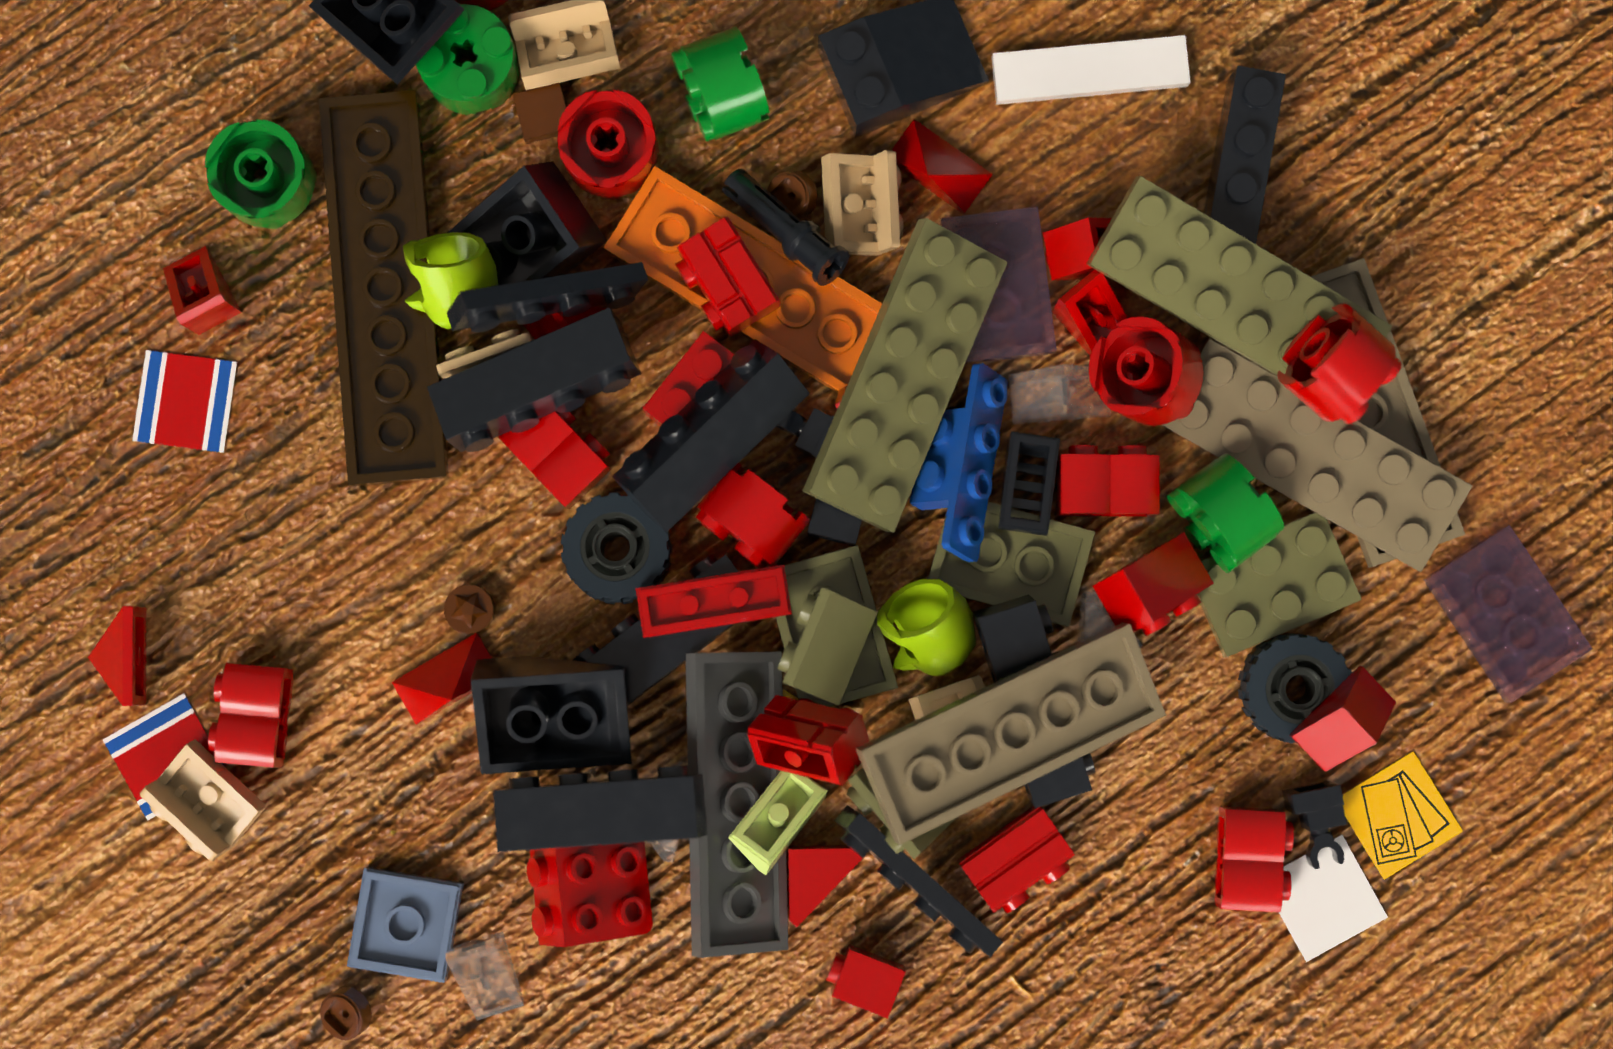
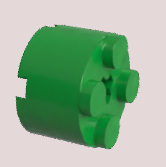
M460 4L465 11L420 59L416 67L428 89L440 104L453 112L472 115L488 109L493 110L505 103L517 86L520 68L516 47L503 22L487 9L475 5ZM472 54H475L477 60L474 63L466 61L461 66L459 61L464 56L470 57Z
M736 26L681 46L679 50L671 52L680 80L684 79L688 94H685L688 108L694 122H698L706 142L720 139L770 119L768 113H770L761 79L755 64L751 65L748 56L741 53L748 50V47Z
M255 119L256 121L241 124L237 122L229 125L213 139L205 156L207 184L211 194L219 204L246 224L260 228H281L298 217L312 198L317 174L308 153L288 131L274 122ZM258 169L267 171L266 176L262 180L253 176Z
M1227 453L1214 459L1167 495V499L1174 510L1182 518L1188 520L1189 524L1183 529L1194 546L1200 551L1209 547L1211 549L1210 553L1224 572L1230 573L1275 539L1277 534L1284 530V523L1278 509L1266 491L1259 495L1250 484L1255 479L1254 476L1238 460Z

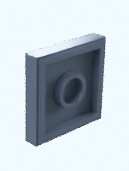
M365 867L347 967L445 983L448 978L464 883Z

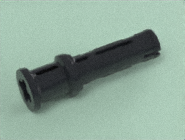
M737 169L727 177L724 182L727 186L722 188L723 193L741 206L762 227L773 234L782 243L784 255L792 261L799 260L812 272V278L817 284L821 286L827 285L842 273L848 263L849 252L842 246H834L820 234V227L815 222L801 220L744 169Z

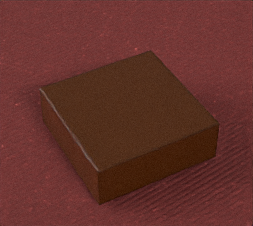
M560 83L513 94L526 144L557 137L559 119L566 109Z

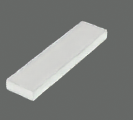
M1185 35L992 54L996 105L1188 87L1190 84Z

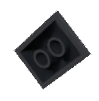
M313 0L309 5L335 32L397 85L465 11L455 0Z
M925 0L859 18L818 35L819 55L855 138L989 82L954 0Z
M553 161L524 165L448 232L469 233L483 239L496 265L498 285L565 275L607 242Z
M531 656L477 659L471 678L481 774L632 764L624 666Z

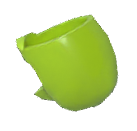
M452 232L436 234L420 240H411L403 246L405 262L410 272L421 285V288L409 296L405 302L413 309L425 312L435 324L447 330L452 329L447 311L461 291L498 286L496 265L485 242L480 237L469 233ZM426 258V259H427V263H425V262H423V261H421V260H419V259Z
M920 579L906 584L893 593L877 613V624L883 635L901 646L893 664L894 669L902 671L920 670L932 676H943L963 664L976 646L973 613L966 599L952 586L940 579ZM894 622H895V624H896V626L898 627L899 630H897V629L894 627V625H893Z

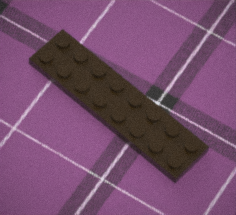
M416 90L319 98L348 485L353 487L449 478L446 438L427 386L441 381V376H439L436 365L440 364L437 324L425 312L413 309L405 302L409 296L421 288V285L410 272L405 262L403 246L411 240L430 237L419 94ZM426 258L419 259V260H421V261L427 263V259H426Z

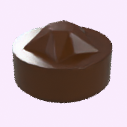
M800 171L783 172L776 175L769 183L767 190L795 216L803 219L814 210L817 203V190L812 179L805 173Z
M462 585L448 595L444 604V615L448 624L454 630L465 634L480 633L492 623L495 616V603L492 596L485 589L475 585Z
M341 987L322 1001L320 1016L324 1027L332 1036L340 1040H351L369 1027L372 1020V1011L368 1000L360 991L352 987Z

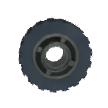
M609 493V496L604 497L598 495L591 498L592 501L586 505L582 504L579 506L573 518L570 517L568 519L565 535L562 534L561 544L563 545V553H561L562 562L565 564L566 572L571 580L588 596L595 600L604 601L607 604L633 603V600L637 599L636 588L660 585L663 582L662 577L665 572H668L671 564L669 562L670 554H672L669 531L666 532L645 515L629 495L621 496L619 493ZM614 537H623L629 540V552L620 561H610L606 559L604 554L607 542Z
M1289 633V635H1278L1271 638L1272 640L1260 643L1255 647V652L1247 656L1244 661L1246 663L1243 671H1240L1238 680H1241L1238 696L1239 699H1242L1244 705L1242 709L1245 715L1252 719V724L1258 730L1265 732L1270 737L1293 744L1295 741L1289 734L1349 677L1352 671L1347 668L1344 656L1333 649L1334 646L1330 643L1309 635ZM1300 675L1305 681L1306 690L1299 700L1292 702L1286 695V685L1290 678Z

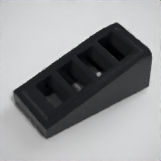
M1011 431L1006 449L998 529L1043 536L1048 535L1060 444L1059 438ZM1018 455L1044 458V465L1018 462ZM1016 472L1042 476V483L1016 480ZM1014 490L1041 494L1040 501L1014 498ZM1019 508L1039 511L1038 521L1011 517V509Z

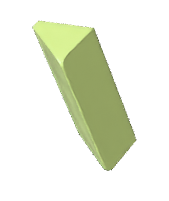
M780 771L729 835L728 839L759 871L767 875L823 803L828 790L809 777Z

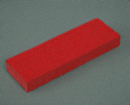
M784 565L636 588L643 638L792 615Z

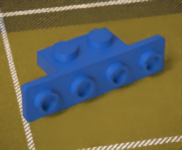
M984 363L972 365L965 408L945 410L912 488L910 504L920 510L947 508L941 545L945 550L966 562H977L979 559L981 542L984 538L988 500L992 491V476L996 452L1000 444L999 434L1003 410L1007 401V379Z

